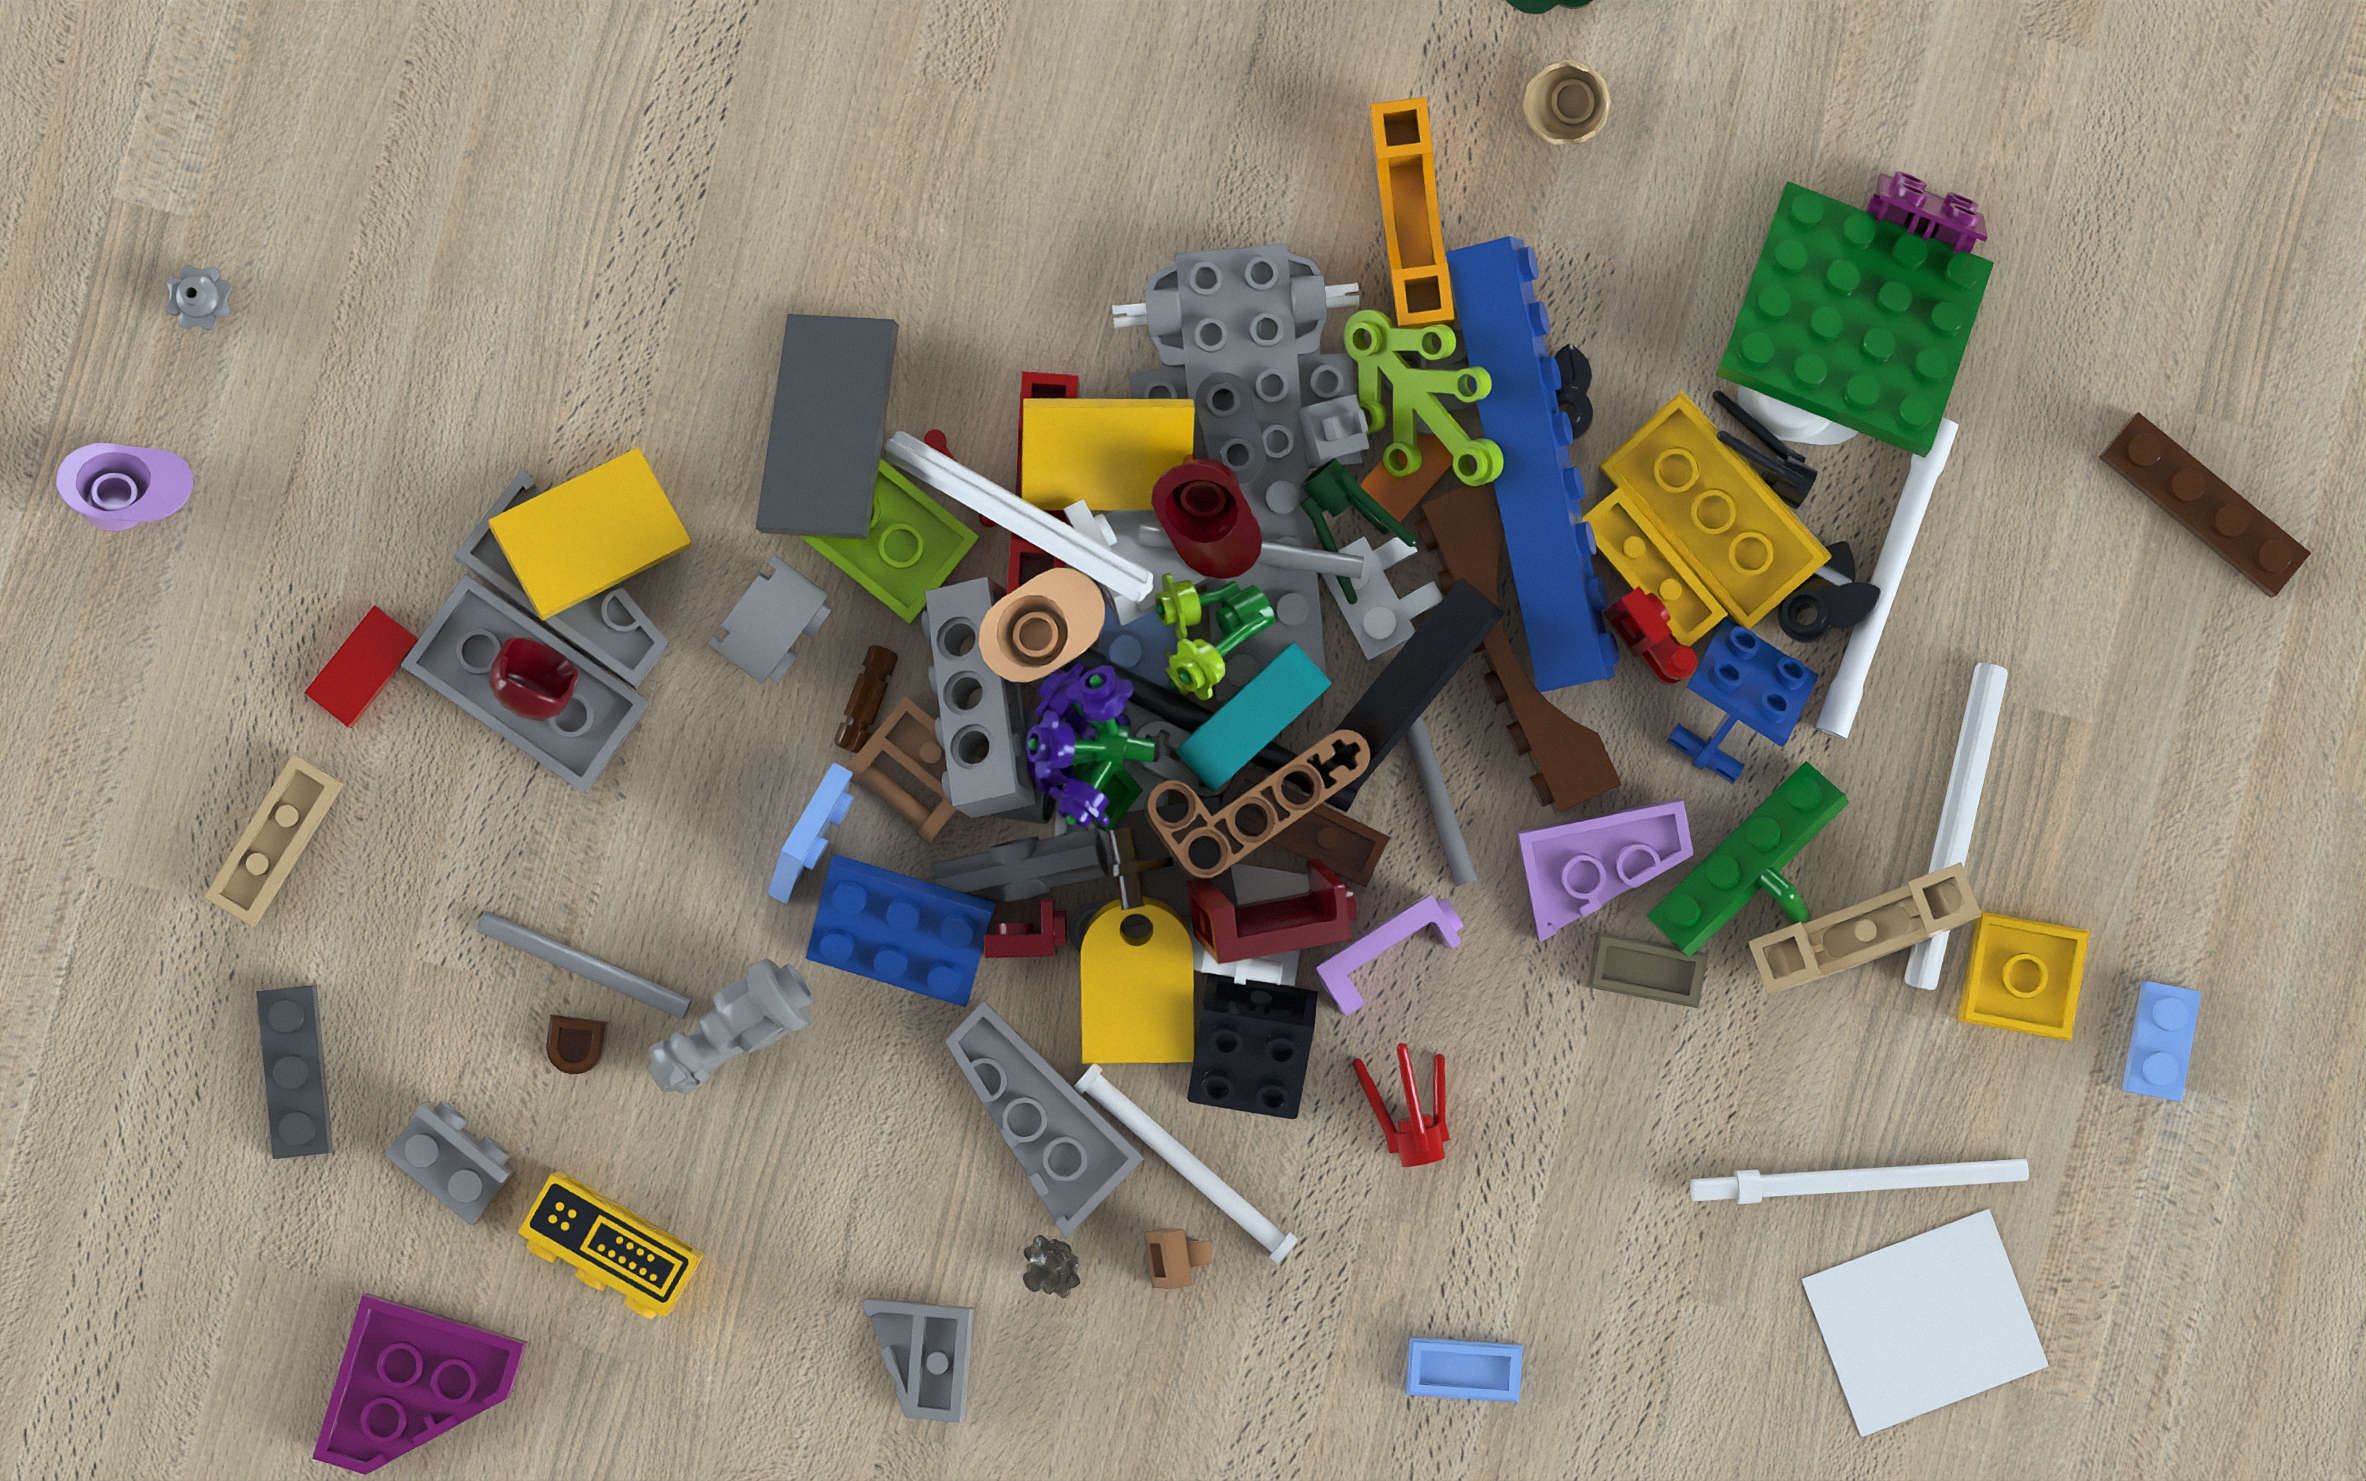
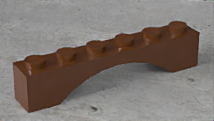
M1466 484L1422 504L1418 509L1421 519L1414 522V526L1425 551L1428 553L1436 550L1444 570L1438 572L1437 577L1444 594L1446 595L1460 577H1463L1499 607L1497 574L1504 528L1502 519L1486 484L1479 486ZM1500 618L1472 654L1482 652L1490 672L1483 675L1488 692L1495 705L1505 703L1513 720V723L1506 726V730L1518 756L1527 753L1536 774L1530 776L1529 781L1541 807L1543 808L1550 804L1555 814L1560 813L1622 785L1599 733L1573 721L1551 704L1541 692L1538 693V689L1528 679L1512 652Z

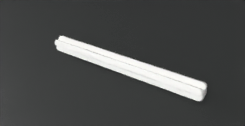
M897 431L891 439H887L885 442V457L888 461L1130 600L1141 602L1146 594L1152 591L1154 585L1152 583L1153 575L1150 571L903 431Z
M1978 663L1975 666L1928 874L1959 862L1962 863L1963 868L1965 866L2008 676L2007 669L1996 664ZM1950 930L1912 945L1904 977L1906 984L1925 990H1934L1937 987Z

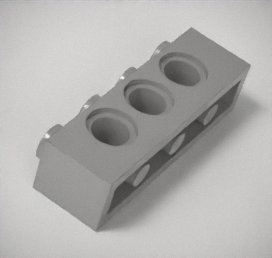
M989 577L925 591L927 611L922 613L923 631L926 639L932 645L934 663L930 664L928 668L929 682L932 691L938 697L941 716L936 718L935 731L940 747L945 750L947 771H944L942 774L943 791L947 801L952 804L953 808L971 818L1035 805L1033 782L1027 769V737L1020 684L995 674L983 660L978 644L980 625L987 611L1005 597L1007 591ZM975 635L976 640L972 650L966 655L960 656L962 643L968 637ZM982 688V698L978 705L967 710V701L971 693L976 689ZM989 741L988 755L980 763L974 764L976 749L982 743Z

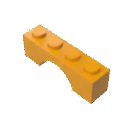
M1426 97L1370 104V122L1396 326L1398 328L1424 329L1425 327L1443 324L1453 328L1455 318L1448 263L1445 256L1439 217L1433 146Z

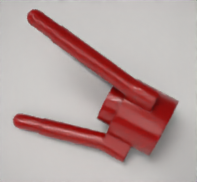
M1405 1043L1397 1045L1399 1068L1409 1117L1398 1121L1400 1131H1397L1363 1061L1359 1058L1354 1059L1352 1062L1353 1068L1385 1133L1389 1153L1399 1152L1402 1167L1420 1166L1444 1159L1446 1156L1443 1142L1450 1140L1446 1125L1444 1056L1437 1054L1434 1057L1432 1123L1431 1114H1422L1408 1047Z

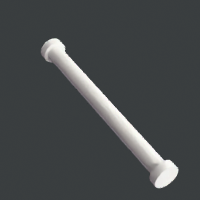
M1093 1063L1073 1088L1081 1095L1086 1091L1267 1248L1271 1252L1268 1258L1275 1264H1278L1296 1244L1298 1238L1290 1231L1286 1235L1100 1075L1103 1069L1098 1064Z

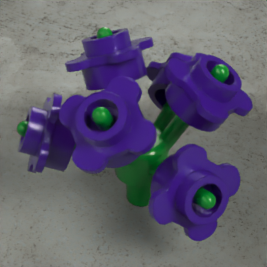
M1078 662L1067 673L1059 668L1043 679L1044 683L1038 690V694L1044 700L1038 706L1035 713L1039 717L1043 715L1044 717L1043 721L1039 725H1034L1027 735V769L1032 781L1037 784L1039 790L1042 793L1048 792L1051 797L1061 803L1057 812L1066 819L1068 824L1087 828L1090 821L1107 827L1110 820L1102 815L1109 800L1097 790L1111 766H1122L1124 758L1152 763L1156 741L1128 736L1131 721L1122 711L1126 707V699L1133 693L1131 681L1119 679L1111 666L1096 667L1080 677L1079 675L1084 666ZM1058 718L1060 720L1065 718V722H1058ZM1074 732L1077 733L1082 740L1075 739ZM1090 761L1099 762L1087 783L1074 778V765Z

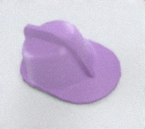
M94 443L79 447L65 457L57 470L56 487L61 499L72 510L81 513L93 526L105 531H123L133 528L140 522L156 521L169 516L184 505L192 492L193 474L187 462L173 452L154 448Z

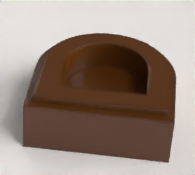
M555 1014L550 1015L546 1050L551 1063L558 1070L567 1074H581L592 1070L599 1064L604 1055L609 1022Z

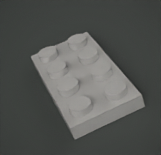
M467 574L460 580L401 664L406 670L585 794L590 791L651 704L649 700ZM512 637L531 638L548 644L563 654L576 668L579 674L578 681L570 702L560 715L543 721L521 718L504 708L494 697L493 690L490 687L489 675L493 661L508 639Z

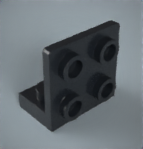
M1208 973L1188 1089V1101L1196 1104L1296 1119L1299 1112L1315 1028L1318 991L1247 979L1245 985L1234 983V977Z

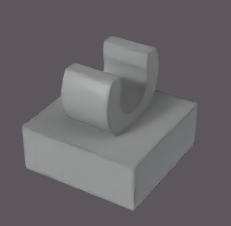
M1356 394L1298 409L1311 463L1370 448L1366 432L1369 430L1364 410H1360Z

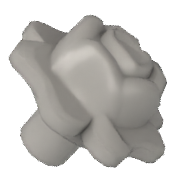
M186 265L181 271L182 279L174 277L167 283L170 298L166 305V310L169 314L178 316V324L182 328L188 329L200 326L207 330H212L217 325L216 317L222 319L230 314L228 297L232 290V285L226 280H219L220 272L213 266L199 269Z

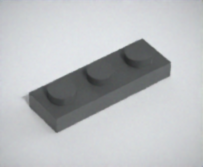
M317 985L256 991L273 1159L331 1153L333 1152Z

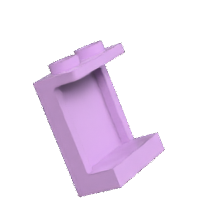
M1432 894L1422 896L1311 966L1341 1014L1347 1016L1365 1004L1347 974L1428 923L1444 948L1453 949L1462 943L1456 932L1464 926L1446 898L1436 902Z

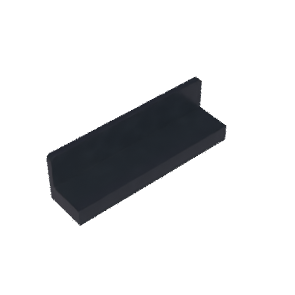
M1460 577L1332 732L1334 733L1338 730L1354 731L1359 733L1369 746L1370 761L1367 769L1349 787L1355 793L1505 613L1463 577ZM1334 742L1332 747L1335 754L1330 759L1338 766H1346L1350 771L1352 767L1349 759L1355 754L1353 749L1349 745L1339 748Z

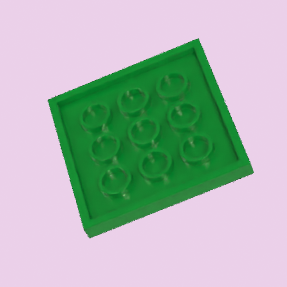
M1787 181L1781 191L1715 375L1925 458L1934 444L1994 262L1960 250L1957 254L1953 252L1954 246L1931 237H1929L1928 241L1922 239L1924 234L1916 231L1912 235L1908 234V228L1886 219H1882L1880 223L1876 221L1877 216Z

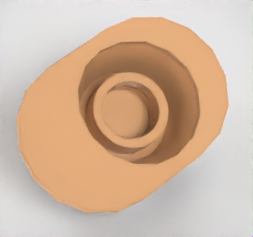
M1053 568L1037 575L1000 599L987 611L979 630L978 644L983 660L995 674L1011 682L1029 683L1048 676L1085 652L1097 640L1105 620V603L1100 588L1088 575L1073 568Z

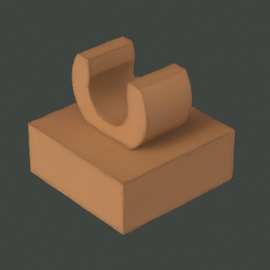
M1162 1228L1144 1232L1153 1288L1176 1289L1191 1286L1193 1283L1190 1267L1213 1263L1209 1240L1186 1242L1184 1229Z

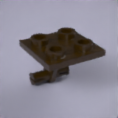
M1218 796L1200 799L1211 816L1220 811ZM1182 802L1156 807L1158 816L1164 821L1176 823L1184 817L1186 803ZM1144 810L1125 813L1111 831H1107L1114 864L1108 866L1110 877H1116L1122 906L1121 910L1145 906L1142 897L1144 896L1166 903L1177 911L1181 917L1190 916L1186 881L1197 879L1186 875L1180 869L1148 823ZM1196 838L1190 844L1188 856L1195 867L1211 869L1217 862L1218 849L1216 844L1210 839ZM1230 866L1222 873L1209 879L1234 907H1238ZM1132 914L1126 917L1127 927L1151 923L1146 916L1141 914Z

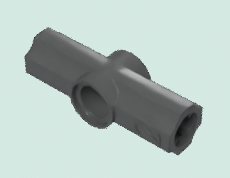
M1098 827L1063 833L1059 836L1039 840V836H1032L991 846V851L933 864L934 884L989 901L1002 898V902L1035 897L1050 892L1052 887L1103 877L1108 874L1107 852Z

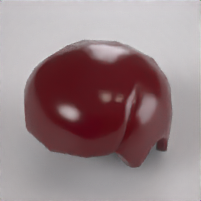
M512 637L504 643L493 661L489 682L494 697L504 708L518 717L543 721L560 715L566 708L573 695L572 693L579 674L563 654L548 644L531 638Z

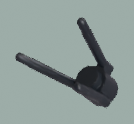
M1714 391L1712 394L1713 399L1776 454L1770 458L1723 430L1717 433V439L1764 468L1761 475L1762 479L1787 506L1797 510L1810 492L1818 471L1804 464L1806 457L1788 448L1722 391Z

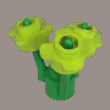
M1170 573L1162 574L1163 591L1155 595V611L1162 625H1172L1177 638L1181 640L1177 643L1178 653L1173 655L1169 649L1163 652L1170 663V666L1164 670L1169 678L1168 685L1171 689H1177L1183 697L1192 692L1201 701L1207 700L1213 695L1212 685L1220 682L1221 678L1225 675V664L1222 656L1240 642L1275 623L1274 612L1264 593L1255 585H1251L1241 591L1238 584L1232 581L1217 590L1197 594L1190 580L1174 583ZM1222 602V608L1215 612V616L1221 631L1226 637L1214 646L1200 639L1194 642L1185 639L1187 637L1186 627L1200 623V607Z

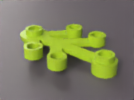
M1374 309L1362 310L1353 314L1345 325L1343 338L1348 354L1358 362L1360 410L1367 408L1373 417L1371 426L1367 424L1369 431L1366 432V435L1382 430L1387 422V412L1383 404H1381V371L1393 383V444L1386 448L1383 455V463L1386 470L1393 476L1401 477L1412 474L1420 468L1422 454L1417 446L1418 413L1454 456L1453 470L1462 482L1470 486H1479L1497 479L1504 465L1503 454L1498 445L1486 438L1471 440L1432 394H1455L1463 402L1481 400L1491 390L1492 382L1489 373L1479 366H1472L1459 371L1410 368L1397 352L1419 351L1428 360L1448 357L1456 347V337L1451 328L1443 324L1425 327L1424 329L1398 328L1388 316ZM1365 329L1370 333L1372 338L1370 347H1368L1365 341ZM1433 333H1436L1441 339V349L1439 352L1433 348L1431 343ZM1469 375L1473 376L1477 382L1475 394L1467 387ZM1399 450H1402L1407 456L1406 467H1403L1398 461ZM1469 455H1472L1477 461L1476 473L1470 467Z

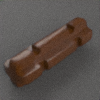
M871 645L862 664L866 666L864 674L859 673L844 712L847 719L845 724L840 722L834 738V743L838 747L858 753L866 744L870 734L866 732L868 724L873 726L888 684L885 682L887 675L892 676L898 660V656L894 651L879 645Z

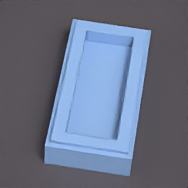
M1409 1336L1406 1394L1519 1402L1523 1346L1514 1343Z

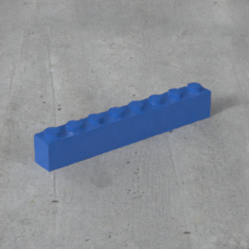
M1511 236L1445 252L1469 367H1482L1491 377L1492 386L1490 393L1485 398L1477 400L1484 438L1496 443L1503 454V469L1499 477L1494 480L1538 693L1615 677L1613 665L1619 664V650L1614 634L1606 632L1601 610H1606L1608 607L1607 593L1602 578L1600 576L1594 577L1590 555L1596 553L1595 536L1590 523L1582 521L1578 500L1584 499V484L1578 467H1571L1567 445L1573 443V433L1567 413L1565 411L1559 412L1555 390L1561 389V376L1555 358L1553 356L1548 357L1543 335L1550 333V325L1543 302H1536L1532 280L1538 279V267L1534 252L1530 246H1524L1522 239ZM1472 376L1474 391L1476 392L1477 382Z

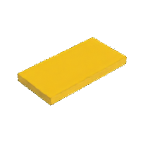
M1682 390L1601 462L1598 467L1617 488L1621 487L1683 562L1742 627L1750 629L1831 559L1832 555L1743 456L1717 439L1719 430Z

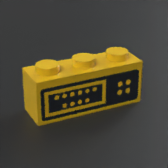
M560 1170L549 1176L517 1232L529 1240L525 1247L536 1256L551 1263H555L558 1257L578 1268L574 1275L579 1280L600 1291H604L607 1285L627 1296L623 1302L625 1306L648 1319H653L656 1313L665 1318L672 1312L705 1254Z

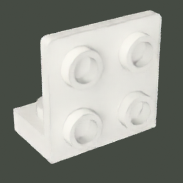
M1084 499L1063 509L1069 526L1145 568L1153 575V589L1149 594H1146L1141 602H1134L1096 580L1121 627L1155 610V595L1163 591L1162 574L1170 573L1174 583L1190 580L1195 589L1216 579L1203 576L1188 567L1176 550L1138 545L1141 522L1162 525L1156 517L1154 510H1115L1105 516L1101 513L1093 517Z

